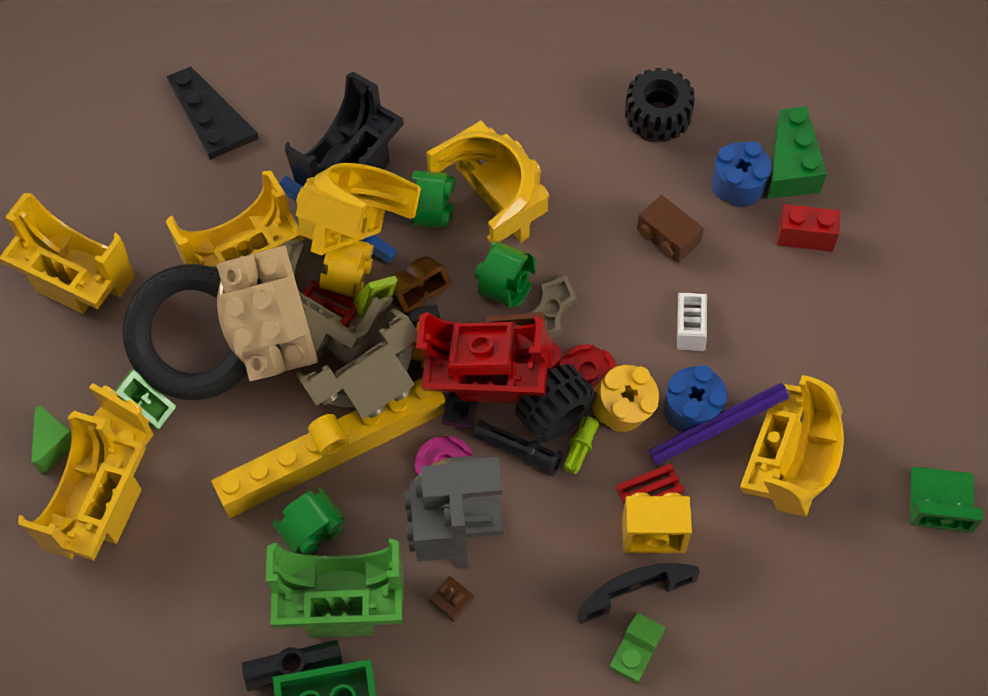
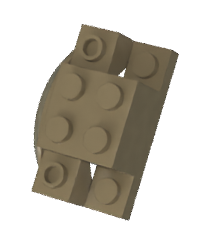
M297 239L282 244V246H286L293 274L295 273L296 264L304 245L303 242ZM258 276L257 285L262 283L260 276ZM299 292L317 359L319 360L334 352L335 358L349 363L364 354L393 298L388 294L382 299L375 297L362 321L356 327L351 325L348 329L340 322L341 317Z

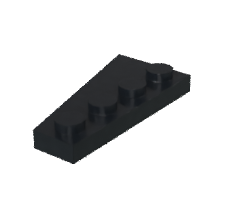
M191 66L166 76L209 160L259 139L258 133Z

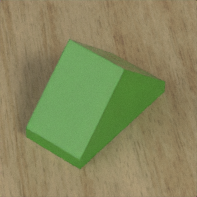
M134 369L129 371L114 390L121 400L126 402L130 399L136 402L143 409L141 412L143 416L150 421L148 425L158 430L176 408L175 404L162 393L152 388L146 379L144 380Z
M35 406L31 462L39 473H46L70 451L72 435L67 428L42 406Z

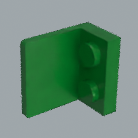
M912 467L910 471V525L973 533L983 521V508L974 507V475L966 472Z

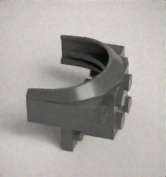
M461 456L443 459L429 466H421V473L415 479L410 480V491H404L405 509L408 519L406 529L410 552L416 551L417 562L455 559L456 568H467L469 563L466 538L503 535L500 497L491 496L502 495L499 456Z

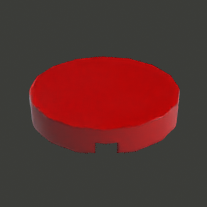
M591 344L577 345L564 354L559 366L563 364L573 365L594 390L602 378L616 367L615 360L609 352L596 348V345Z

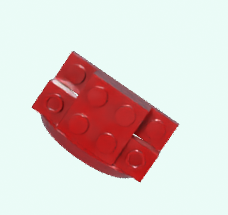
M429 312L421 314L419 316L416 349L425 358L422 389L424 391L455 392L462 401L518 403L522 395L545 396L547 372L552 369L554 343L543 319L534 316L535 323L515 326L510 375L449 376L447 370L453 327L454 323L457 322L440 319Z

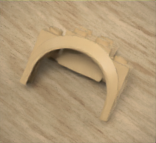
M285 245L216 264L221 279L217 294V311L220 326L229 347L245 364L250 381L275 376L287 370L318 362ZM260 274L262 283L257 285L258 275ZM276 344H280L281 351L277 348Z

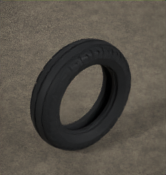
M182 264L166 268L147 279L138 288L128 304L123 321V342L127 357L134 370L144 380L146 379L152 388L162 394L183 400L208 399L230 390L247 375L245 364L232 350H230L228 356L219 366L210 371L197 374L178 371L160 358L152 342L151 325L153 317L159 306L171 295L184 290H197L210 294L217 299L221 281L217 268L201 264Z

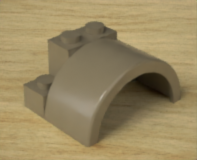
M395 308L384 313L390 328L387 330L382 328L379 332L385 342H381L336 371L335 374L332 373L327 365L322 367L323 371L318 375L315 371L311 373L305 366L295 371L316 406L323 403V405L332 404L340 407H355L362 419L367 416L374 418L385 410L384 405L393 399L399 401L410 394L411 391L409 389L415 384L408 375L407 370L411 361L412 349L417 345L415 341H417L418 331L409 317Z

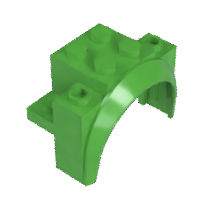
M389 539V546L383 550L349 556L305 555L287 551L278 543H272L267 546L266 583L272 593L270 623L272 628L305 627L310 638L373 636L374 625L403 624L404 567L399 541Z

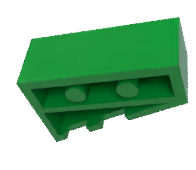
M803 106L780 109L774 132L767 199L820 193L827 173L808 108Z

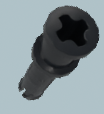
M481 419L473 430L472 437L522 458V462L525 465L539 467L547 471V475L551 477L557 472L563 458V452L559 450L554 452L541 446L537 440L529 442Z

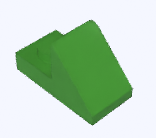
M637 612L625 632L624 639L609 666V670L638 685L666 627Z

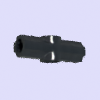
M332 640L299 649L287 647L278 654L242 662V672L246 689L249 692L273 686V677L341 665L343 660L338 640ZM298 659L301 661L297 670L293 672L285 670L286 664L290 660Z

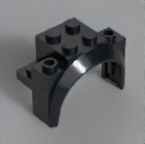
M355 72L347 74L345 94L340 109L320 141L306 154H302L290 147L289 142L285 144V152L294 181L304 187L308 178L315 177L325 169L340 163L363 164L383 170L390 163L388 143L404 125V121L399 115L381 106L377 84Z

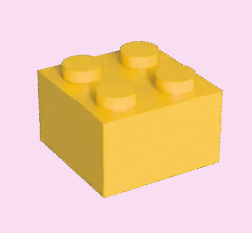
M635 493L631 496H626L622 516L623 553H685L692 534L690 496H682L679 493H667L663 496Z

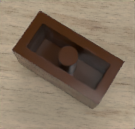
M662 194L639 214L637 230L645 240L652 241L666 257L673 258L677 263L701 243L704 230L700 224Z

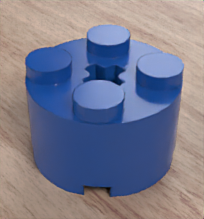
M755 141L748 143L736 142L722 147L718 152L711 180L715 195L721 200L725 199L731 202L730 205L736 207H745L756 203L765 192L770 177L771 161L769 156L762 149L761 145Z
M706 365L681 369L669 380L663 410L668 423L678 431H686L698 424L713 419L724 411L727 401L726 386L722 379Z

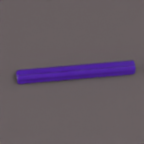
M778 383L725 410L713 419L698 424L651 448L649 453L654 463L659 465L787 400L790 397L788 390L783 383Z

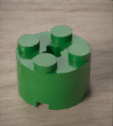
M415 170L412 179L417 180L416 185L421 187L416 215L414 218H411L410 226L437 229L449 227L450 220H453L454 204H450L451 193H455L456 177L450 176L449 173Z
M495 241L491 245L485 262H480L475 270V278L479 279L478 294L509 308H512V306L518 307L524 301L532 286L528 279L530 273L534 275L536 273V257L507 244Z
M317 488L318 494L316 495L309 491L297 498L282 511L285 515L282 521L279 522L276 518L273 522V528L293 553L315 555L320 550L318 546L327 539L332 542L345 531L342 528L345 516L323 488Z

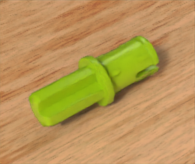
M583 416L580 420L576 434L569 440L571 448L563 464L564 471L575 475L580 470L586 453H590L592 450L591 443L599 427V422L596 419Z

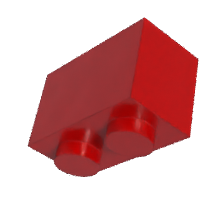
M783 204L778 220L777 246L833 252L840 234L841 210Z

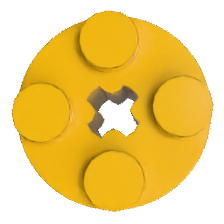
M359 240L326 253L323 264H325V272L327 274L321 273L320 289L351 298L356 297L365 286L363 282L364 275H369L373 264L371 256L374 245Z
M634 365L617 366L610 370L595 388L596 399L592 405V410L597 420L609 426L611 430L616 432L632 431L647 420L657 409L659 401L658 387L645 367Z

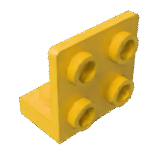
M92 383L89 390L100 406L93 417L106 420L116 436L136 441L146 446L154 434L148 425L150 421L141 413L143 409L130 399L126 402L118 398L119 395L110 387L104 385L101 388Z

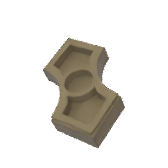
M567 275L542 283L540 288L542 292L541 302L534 311L530 312H544L545 326L551 339L562 336L561 317L569 307L578 302L577 295Z

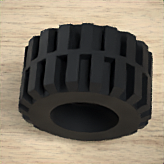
M655 68V71L648 69L644 71V75L639 73L635 76V81L632 80L630 82L629 89H627L625 118H627L628 126L633 127L632 131L636 135L640 133L641 138L645 140L652 138V142H658V139H663L666 142L670 140V137L674 139L680 137V132L684 133L687 130L692 118L695 91L693 87H690L691 82L688 79H682L683 75L681 73L674 74L672 73L673 70L668 68L667 71H663L661 68ZM663 102L670 107L657 108L649 103Z
M563 364L547 372L545 396L522 395L515 408V414L539 442H548L568 432L587 414L596 399V391L573 365Z

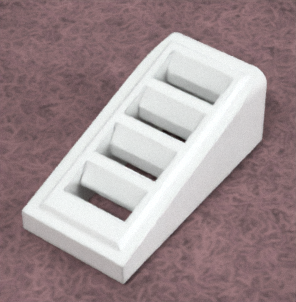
M678 293L677 349L704 351L707 342V294ZM684 305L701 306V308H686Z

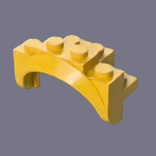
M802 375L799 386L784 384L790 397L768 409L740 489L745 494L772 499L777 511L807 517L812 500L832 482L839 469L843 454L844 432L841 419L843 411L836 391L819 379ZM803 413V422L801 423L800 418Z

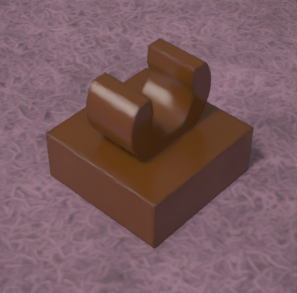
M449 576L429 600L432 605L454 622L473 601L474 595L453 577Z

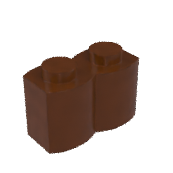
M423 256L413 261L406 270L390 275L389 277L396 276L397 278L391 303L404 313L411 312L423 305L427 298L443 293L451 284L445 266L429 256Z

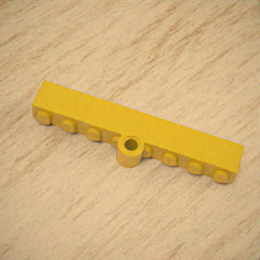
M423 378L413 382L415 385L409 389L411 391L410 394L399 401L393 399L384 405L385 410L374 418L367 416L362 419L357 410L339 419L334 414L323 415L309 425L308 434L211 480L226 513L229 518H232L444 414L446 406L444 395L442 392L424 391L422 389Z

